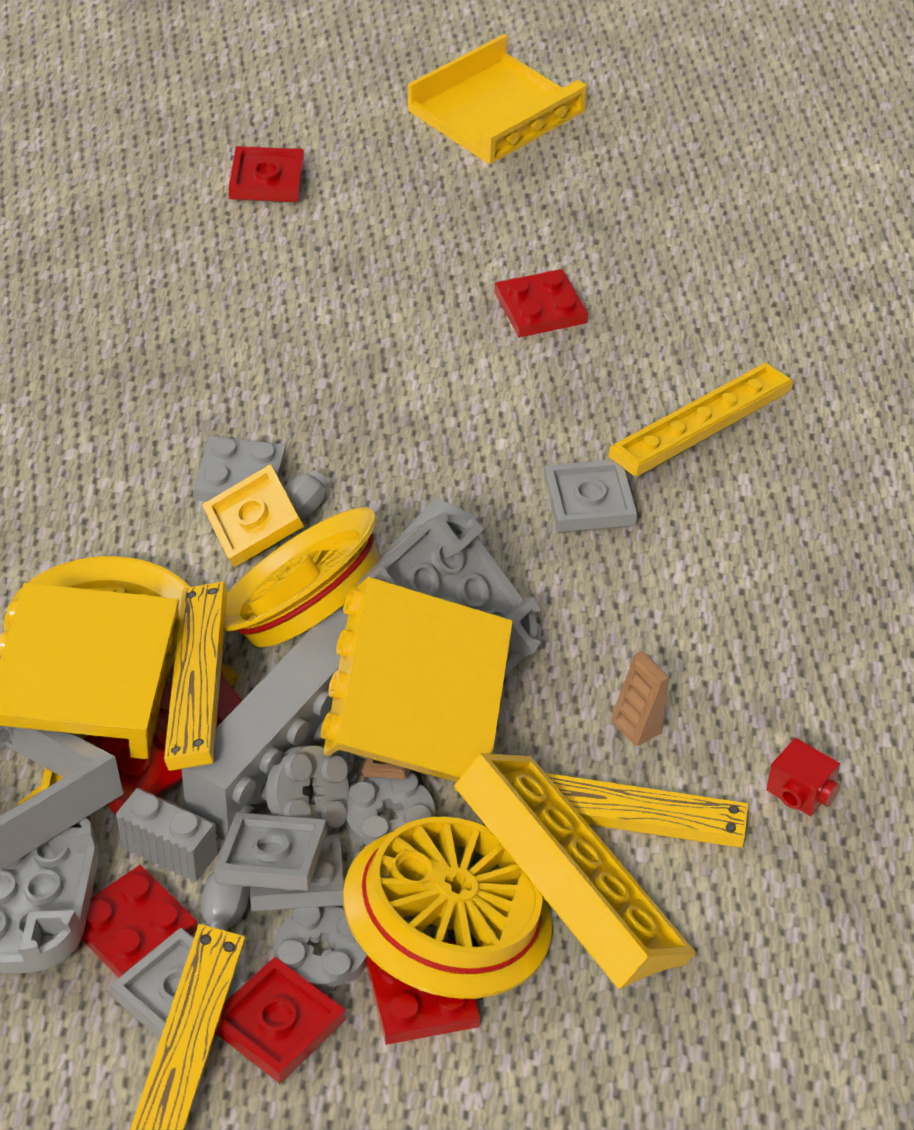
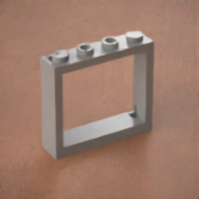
M0 726V749L7 746L63 777V779L0 816V870L123 795L115 756L72 733Z

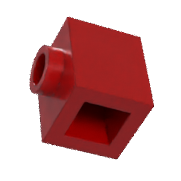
M795 737L772 762L766 790L780 798L789 808L798 809L811 817L822 804L828 807L836 798L840 789V783L836 782L840 763Z

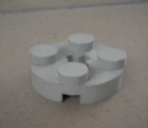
M297 746L287 750L284 753L287 755L283 757L280 764L273 765L267 778L266 800L271 814L275 816L326 819L327 832L332 828H338L343 825L347 816L345 805L349 799L348 765L341 756H334L333 754L330 756L323 755L324 748L320 746ZM311 782L313 796L309 801V797L303 795L302 790L303 786H308Z
M411 772L406 779L371 777L354 783L349 789V799L345 805L347 811L345 820L347 831L351 838L362 847L363 843L369 845L374 840L393 832L408 822L435 817V806L431 794L423 785L418 783L417 777ZM387 808L398 810L397 818L394 820H389L387 815L379 816L378 814Z
M339 907L294 908L292 916L287 918L279 927L274 941L275 957L323 993L335 991V986L342 985L349 981V984L362 974L366 967V956L368 955L354 938L348 926L344 909ZM323 941L328 942L329 946L334 949L333 951L325 950L322 956L314 954V947L311 945Z

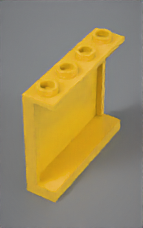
M502 34L409 83L408 111L490 165L585 112L587 85L577 79L562 88L507 53V35Z
M367 577L357 587L350 589L343 607L344 614L348 615L346 629L341 632L336 645V654L341 656L338 671L334 672L328 690L329 696L333 697L331 712L326 715L321 728V738L325 739L323 755L330 756L336 751L342 750L454 781L456 784L480 753L493 754L513 620L371 577Z
M24 583L19 600L13 599L10 605L9 631H3L0 637V726L129 739L130 757L148 759L177 642L179 626L178 598Z

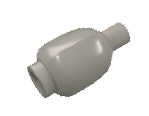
M310 470L308 474L295 476L285 486L302 521L312 515L325 499V489L328 487V481L316 470Z
M215 872L210 874L205 882L201 899V914L209 927L224 931L234 927L242 919L246 910L250 886L238 887L229 884L215 883Z

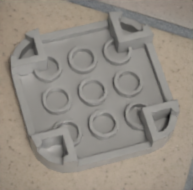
M445 512L415 527L362 576L356 587L367 577H371L513 620L505 677L524 657L534 654L541 643L540 640L536 639L537 624L535 613L541 610L534 596L525 600L522 599L477 536L484 528L474 518L465 520Z
M87 817L0 870V974L32 973L48 970L65 961L78 947L85 929L99 862V842L91 821H88Z

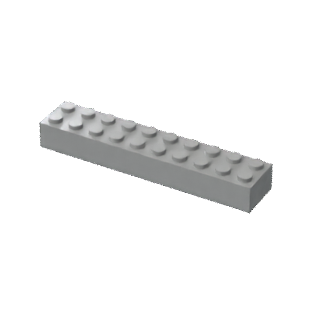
M436 497L384 551L381 558L415 527L440 514L447 512V514H454L465 520L474 518L477 522L478 517ZM344 605L313 626L216 728L213 763L182 769L186 810L215 823V829H217L215 834L221 840L225 841L236 813L258 814L267 804L266 783L269 772L274 764H280L283 757L287 755L284 754L287 750L297 746L325 745V739L321 738V728L326 715L331 712L333 697L329 696L328 690L331 678L339 668L341 656L336 654V645L341 632L346 629L348 615L343 612Z

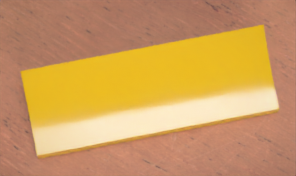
M480 753L454 785L456 790L619 990L657 972L684 966L696 954L694 949L531 756Z

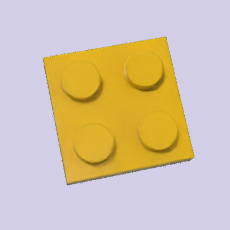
M271 464L202 504L227 558L234 567L304 527L285 487Z

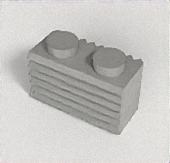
M136 788L116 813L121 850L128 849L129 854L136 853V857L143 856L144 861L151 860L152 865H159V869L166 867L167 872L174 871V875H181L182 880L189 878L190 883L197 882L218 855L215 823L141 788Z

